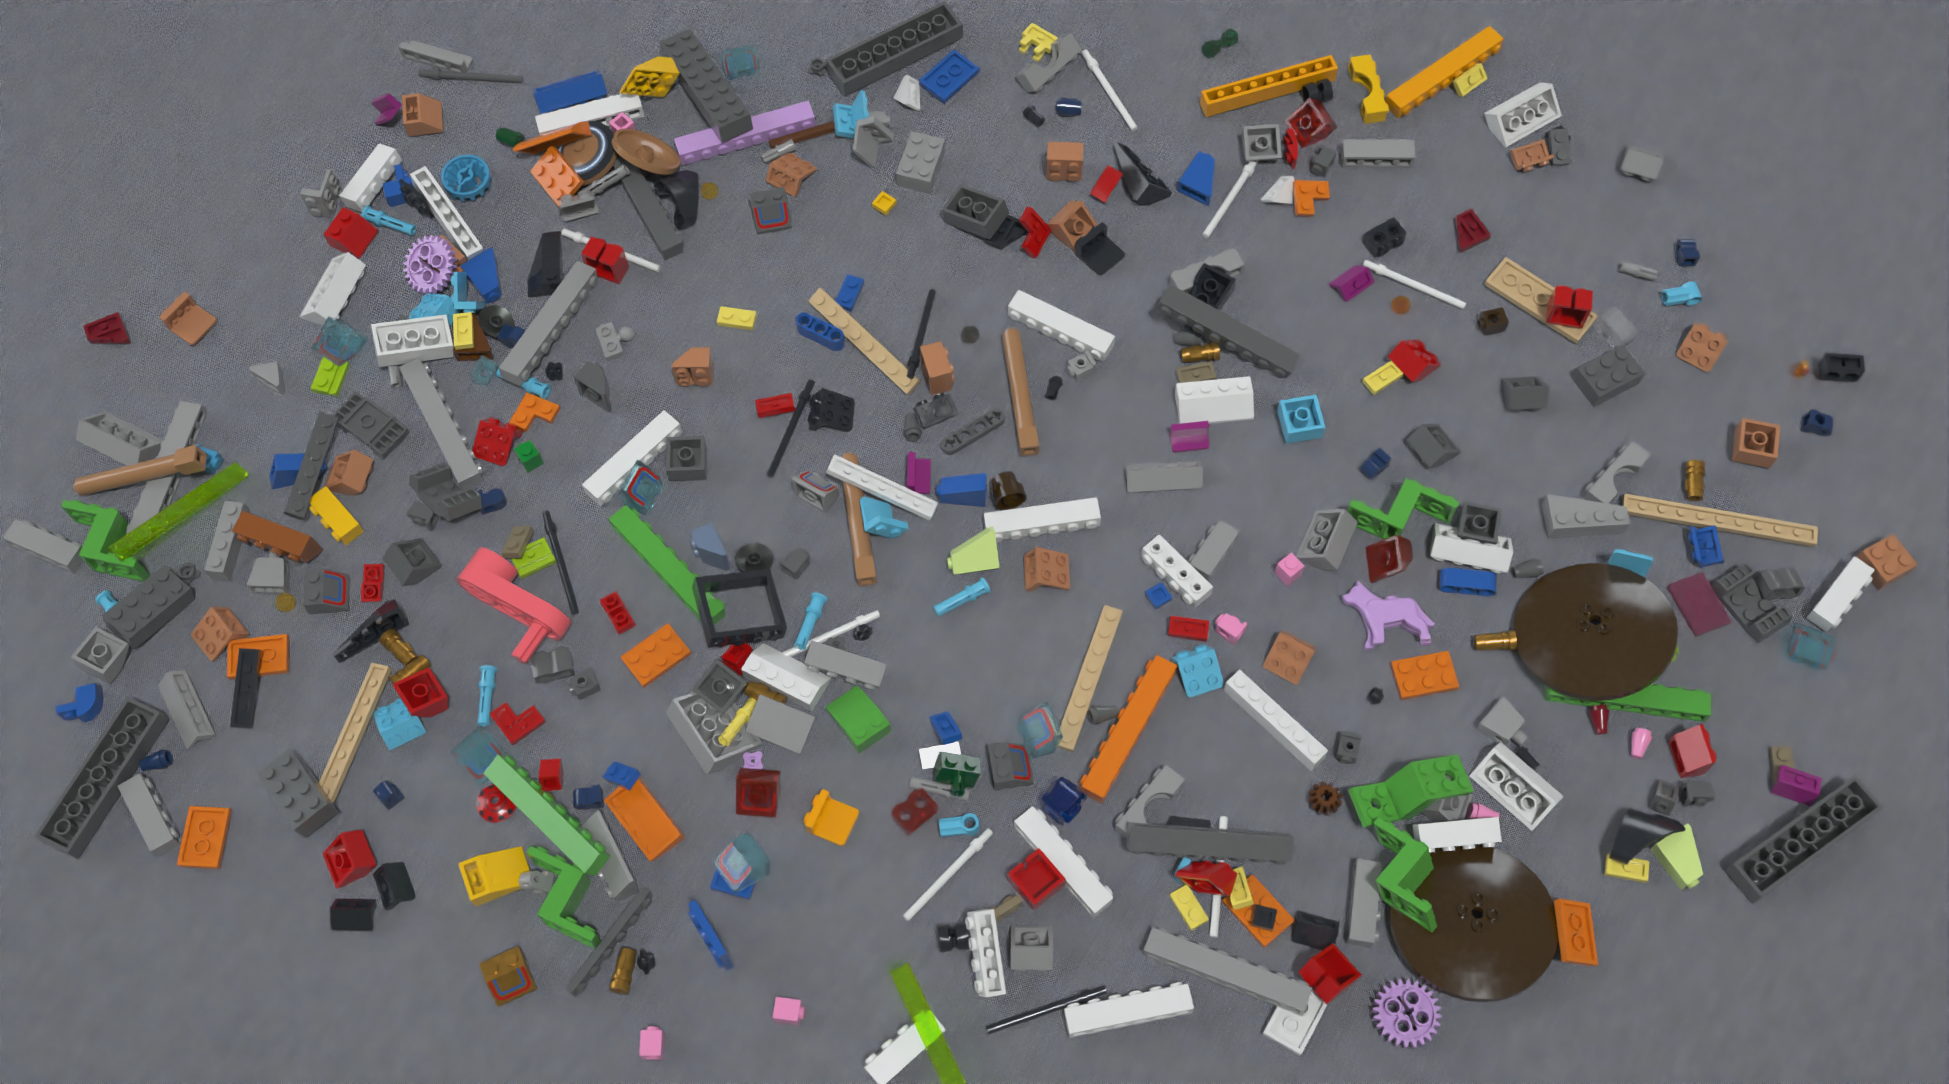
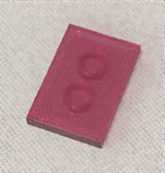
M1703 572L1667 586L1669 593L1695 637L1729 625L1732 622Z

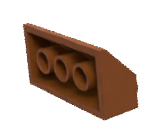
M245 511L241 512L232 529V532L237 536V540L246 544L248 541L254 543L253 545L261 550L265 548L270 549V552L277 556L286 555L288 559L296 563L299 561L307 563L323 550L311 536Z

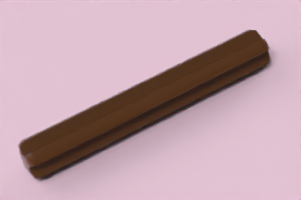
M834 121L769 140V146L773 149L775 145L779 146L791 139L793 143H798L834 132Z

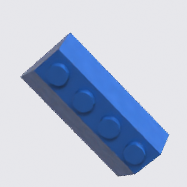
M599 70L532 89L540 114L550 113L559 108H569L575 103H588L587 100L592 98L599 100L607 94Z

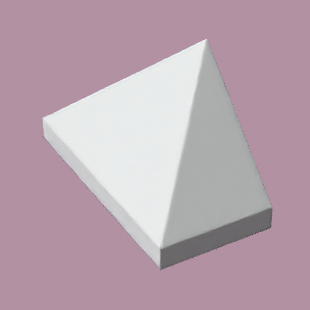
M905 75L893 98L916 111H920L919 81L909 75Z
M1281 176L1261 198V202L1293 204L1294 177Z

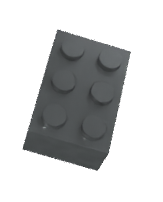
M962 184L959 185L941 210L947 224L987 239L992 238L1009 214L1004 199Z
M1622 345L1577 368L1572 380L1591 405L1596 407L1638 385L1645 372L1626 347Z

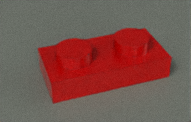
M792 393L755 400L759 418L795 411Z
M1171 615L1168 636L1207 642L1210 621Z

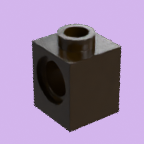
M1503 307L1482 311L1477 320L1478 328L1482 330L1484 336L1505 332L1509 323Z

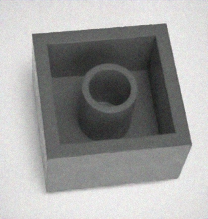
M705 436L667 437L666 472L669 481L707 480V443Z

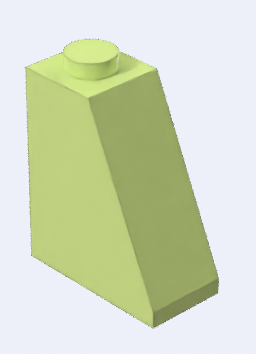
M993 526L986 528L950 551L947 563L948 569H952L953 574L1000 568Z
M1689 823L1684 826L1686 828L1685 831L1670 834L1650 849L1680 890L1686 887L1689 889L1695 887L1700 883L1698 879L1703 875Z

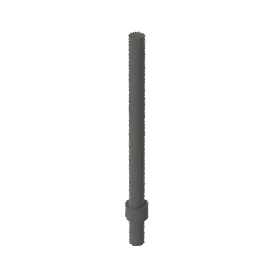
M440 69L418 70L420 77H432V79L452 78L522 83L523 81L522 76L452 72L441 71Z

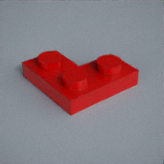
M1026 207L1019 222L1029 234L1021 247L1031 258H1037L1051 230L1032 207Z
M506 702L489 713L512 746L546 723L534 705L518 716L514 714Z

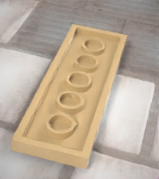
M1507 257L1503 259L1484 284L1576 344L1598 317L1597 314L1591 311L1582 329L1545 323L1547 303L1554 287Z

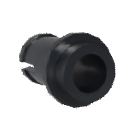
M1029 105L1024 109V117L1026 119L1029 118L1037 127H1040L1045 122V118L1035 111V107Z
M1052 376L1049 379L1050 385L1045 395L1049 400L1055 401L1057 399L1059 389L1063 386V379L1061 377Z
M1521 747L1514 754L1534 770L1540 763L1528 752V748Z

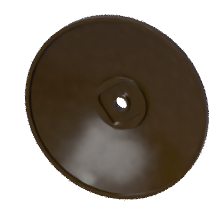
M1577 564L1549 573L1537 581L1525 593L1517 607L1514 618V631L1517 637L1516 650L1527 670L1550 689L1578 699L1595 701L1613 700L1645 689L1666 671L1677 647L1678 624L1674 610L1665 595L1643 576L1631 570L1610 564ZM1593 619H1597L1601 623L1598 625H1593L1590 623V621Z
M1475 844L1473 849H1463L1462 846H1455V850L1443 851L1442 847L1435 848V852L1430 853L1434 869L1415 890L1414 895L1420 900L1425 899L1432 905L1437 928L1430 932L1390 906L1391 932L1402 958L1411 970L1428 985L1446 995L1461 1000L1495 1002L1514 997L1526 991L1545 973L1557 948L1558 929L1555 906L1548 890L1529 867L1514 856L1497 848L1483 847L1482 844ZM1473 910L1481 912L1482 918L1477 919L1473 917L1471 912Z

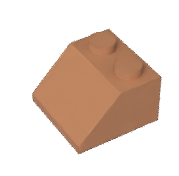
M1069 201L1047 225L1058 240L1076 252L1077 240L1081 236L1088 234L1097 223L1082 201Z
M354 449L336 456L325 486L331 492L350 496L363 492L366 487V478L372 471L371 464L373 459Z

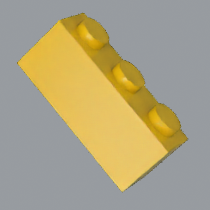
M326 486L311 496L309 510L315 517L319 515L322 518L319 521L326 529L330 528L333 531L330 534L337 542L341 540L346 546L364 532L359 523Z

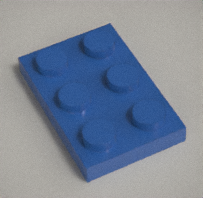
M954 49L919 79V85L945 103L979 73V67Z

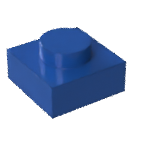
M1162 582L1145 592L1146 597L1155 609L1172 601L1171 594Z

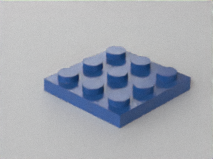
M696 900L690 902L688 905L691 910L688 914L698 933H700L709 951H711L719 968L723 966L727 972L733 968L727 952Z

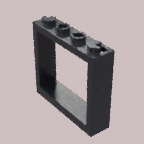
M770 569L695 577L692 590L708 648H722L727 645L740 646L744 643H760L762 641H776V639L784 638L787 626ZM765 586L776 625L715 632L706 592Z

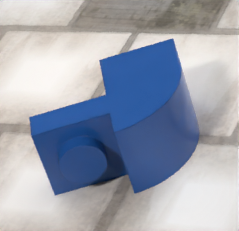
M401 164L394 165L397 180L383 183L385 198L390 207L407 203L404 200L405 195L399 189L401 187L398 182L400 179H403L414 188L411 177H409L407 170H403Z
M95 683L75 687L76 702L56 706V714L63 720L71 721L78 717L82 722L87 723L97 717L103 707V690Z

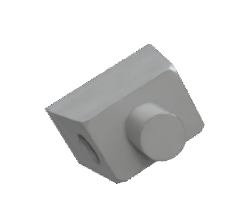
M269 550L268 557H258L247 582L248 588L253 593L289 594V564L285 559L280 558V556L273 554Z
M1504 697L1501 698L1476 728L1478 732L1497 743L1502 742L1504 745L1510 739H1513L1521 746L1528 738L1526 734L1519 730L1524 724L1525 719Z

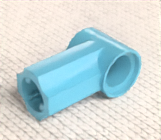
M1694 281L1687 282L1681 287L1662 291V301L1666 306L1682 303L1690 306L1702 300L1698 285Z
M972 813L960 817L939 819L941 837L974 836L980 830L978 817ZM968 821L976 823L973 828L965 827Z

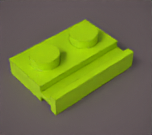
M323 357L311 385V391L338 397L350 364Z
M544 537L528 544L521 558H511L521 579L557 563Z

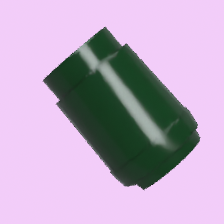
M500 127L496 132V140L512 148L525 140L522 133Z

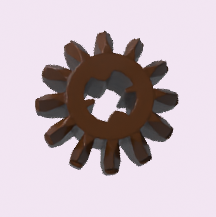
M1321 781L1320 786L1314 784V790H1310L1308 793L1311 796L1308 799V803L1313 804L1312 810L1319 809L1318 815L1325 811L1326 816H1329L1331 811L1336 813L1338 811L1337 807L1342 805L1340 800L1343 794L1338 793L1339 787L1332 788V782L1328 786H1326L1324 781ZM1322 796H1327L1326 799L1329 798V800L1325 801V798L1322 799Z

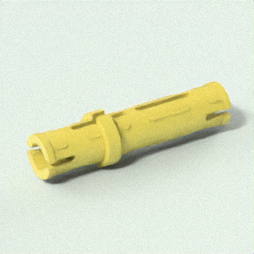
M748 698L744 706L737 710L735 718L718 738L721 745L729 746L743 725L749 722L757 702L755 699Z

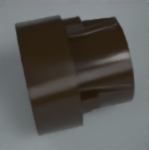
M1002 472L991 479L993 486L992 496L998 509L1010 510L1026 501L1027 495L1022 483L1017 482L1013 472Z

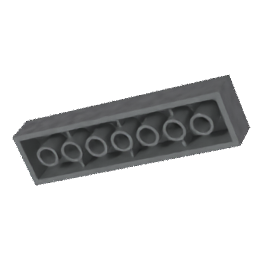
M946 1L826 59L827 72L842 94L846 96L963 38V24Z
M690 28L659 41L662 57L673 58L680 73L677 77L722 143L753 129L749 111Z
M126 697L34 837L42 843L78 860L121 794L118 785L133 776L139 766V761L146 756L167 724L168 719L161 712L130 697Z
M1855 775L1737 860L1725 871L1754 904L1884 807Z

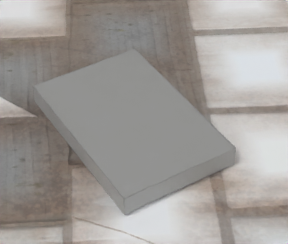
M760 694L745 732L801 754L816 716Z

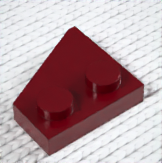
M1472 208L1456 215L1455 223L1460 253L1490 239L1491 234Z
M119 312L83 325L87 339L91 344L131 343Z

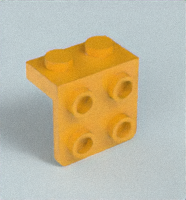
M822 789L820 794L815 795L812 802L814 806L811 812H807L803 823H805L806 831L836 845L844 846L859 816V810L832 799L830 792Z

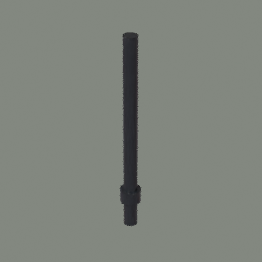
M934 289L929 290L914 350L908 361L907 377L910 379L914 378L916 368L919 367L920 346L923 344L936 294Z
M811 379L808 380L804 391H801L798 397L797 407L766 474L770 478L774 477L803 409L811 398L810 393L815 384V381Z
M544 511L542 515L545 521V532L550 538L571 613L575 615L579 613V609L556 535L557 528L552 521L550 511Z
M1105 985L1090 991L1086 989L1080 991L1078 995L985 1027L987 1033L991 1034L1067 1008L1069 1004L1088 1003L1093 998L1107 994Z

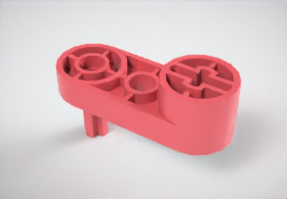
M480 547L456 580L464 590L475 598L530 627L511 654L517 661L527 664L545 636L560 641L572 625L571 621L553 605L514 585L512 582L518 575L515 567L497 553Z

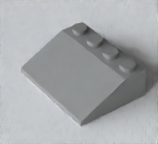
M691 692L673 699L666 714L706 775L724 769L742 758L744 753H750L762 745L759 737L745 732L748 722L743 725L729 746L721 745L718 738L735 718L736 712L739 709L738 706L734 703L722 714L698 694Z

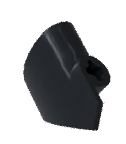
M683 170L675 172L669 177L655 180L654 189L659 195L671 193L676 201L673 217L675 225L678 228L694 225L698 214V173Z
M1629 807L1609 858L1628 865L1634 856L1653 842L1667 835L1683 832L1686 828L1677 820L1659 814L1652 816Z

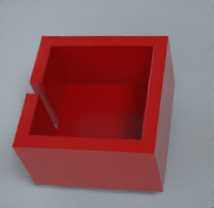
M591 236L581 253L584 264L595 268L597 277L619 285L629 269L624 249L617 244H607L601 238L597 239Z
M1556 285L1547 303L1545 323L1582 329L1592 310L1593 291L1584 288L1572 290L1573 288L1565 285Z
M1040 848L1025 859V867L1027 869L1024 870V864L1021 862L1007 873L1008 882L1033 911L1063 888L1066 882V878Z
M1334 943L1313 956L1298 972L1306 983L1315 987L1314 991L1326 1004H1329L1347 991L1362 976Z

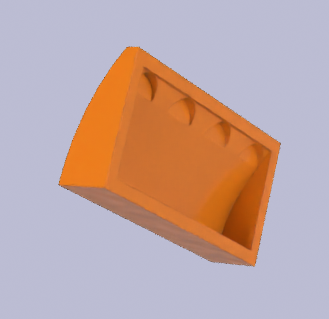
M578 122L522 141L514 146L513 152L534 155L548 150L551 145L558 147L591 136L589 122Z
M641 777L638 778L630 791L619 786L604 799V802L650 862L665 854L686 837Z

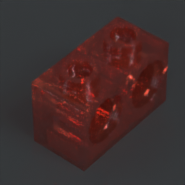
M921 788L919 791H913L908 796L906 802L896 805L891 815L892 820L908 837L939 812L936 802ZM920 801H924L927 803V805L924 808H919L916 806V804ZM909 814L911 819L904 821L901 819V816Z

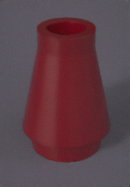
M1607 705L1591 706V711H1589L1596 735L1608 734L1610 710L1607 709Z

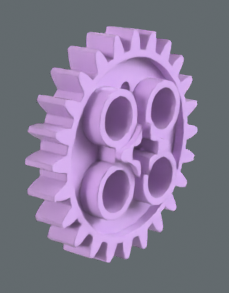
M430 235V237L424 236L423 239L418 238V244L413 242L414 248H408L410 255H405L408 261L403 262V264L407 265V268L403 269L404 272L408 273L405 278L409 279L408 284L412 285V289L417 290V292L423 294H436L437 290L442 292V286L448 287L447 281H451L450 276L454 275L453 268H457L453 264V262L457 261V258L452 257L456 252L451 250L453 246L449 245L448 241L441 237Z
M1398 979L1397 985L1391 981L1389 983L1390 989L1384 985L1382 987L1384 993L1378 992L1377 997L1379 999L1373 1001V1004L1378 1006L1371 1010V1012L1377 1014L1372 1018V1021H1379L1375 1029L1382 1028L1383 1031L1380 1036L1382 1037L1387 1034V1042L1389 1043L1392 1039L1395 1040V1047L1400 1042L1403 1044L1404 1049L1407 1048L1409 1043L1413 1049L1416 1047L1417 1042L1420 1046H1423L1425 1044L1424 1039L1429 1042L1432 1039L1430 1034L1434 1036L1437 1034L1434 1028H1439L1441 1025L1436 1021L1442 1018V1015L1436 1013L1441 1007L1434 1005L1438 998L1431 999L1430 996L1433 991L1426 993V985L1419 988L1418 981L1411 985L1410 979H1407L1405 984H1403L1401 979ZM1406 996H1413L1416 1004L1408 1003ZM1387 1004H1394L1397 1012L1389 1011ZM1404 1011H1405V1012H1410L1411 1015H1410V1016H1408V1015H1405V1016H1404V1015H1403V1012H1404ZM1416 1015L1424 1016L1426 1023H1419ZM1397 1024H1405L1407 1032H1401Z

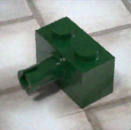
M941 751L934 765L935 782L952 784V795L956 796V791H958V797L965 794V787L974 788L981 774L980 758Z

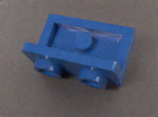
M1716 525L1701 529H1695L1694 526L1690 527L1691 533L1688 534L1690 544H1694L1695 551H1692L1694 562H1698L1700 568L1724 563Z

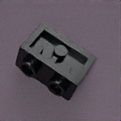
M942 392L933 396L935 400L928 402L925 399L916 403L918 407L913 409L914 412H917L923 428L958 414L950 393L945 395Z

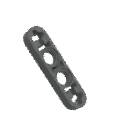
M998 408L991 409L946 436L941 442L942 452L946 455H953L997 429L1004 423V412ZM993 416H999V420H997L996 418L993 419ZM982 423L986 428L979 431L976 429V425ZM962 433H968L970 435V438L968 440H963L960 438V435ZM946 444H953V448L946 447Z

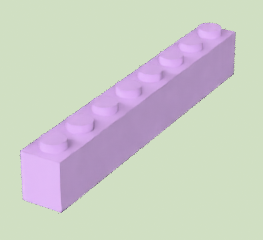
M809 100L752 116V130L723 143L712 128L674 138L681 164H691L702 159H709L716 155L741 150L748 146L758 145L774 138L816 126L815 116Z

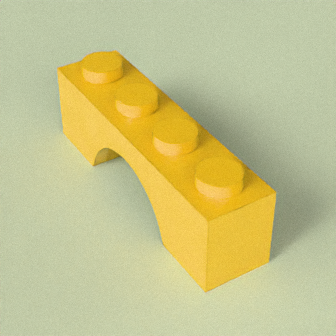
M1371 54L1350 57L1348 71L1351 81L1363 85L1370 94L1363 99L1360 108L1364 124L1385 121L1386 114L1389 113V106L1384 100L1385 94L1384 90L1380 87V76L1376 74L1375 61H1372Z

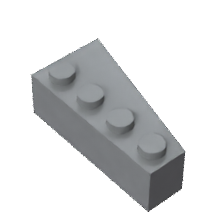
M1547 494L1542 502L1548 538L1624 534L1630 525L1626 506Z

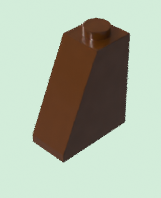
M472 313L474 348L456 350L454 347L453 353L457 361L494 360V355L482 328L479 326L475 313Z

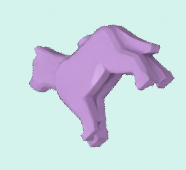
M1357 581L1356 586L1352 587L1349 593L1342 595L1344 604L1355 607L1363 617L1368 633L1367 641L1364 645L1365 651L1373 650L1375 645L1383 644L1385 639L1384 629L1400 625L1406 631L1420 638V646H1430L1431 638L1428 628L1432 629L1435 623L1424 614L1414 599L1409 597L1397 598L1394 595L1381 599L1365 588L1360 581Z

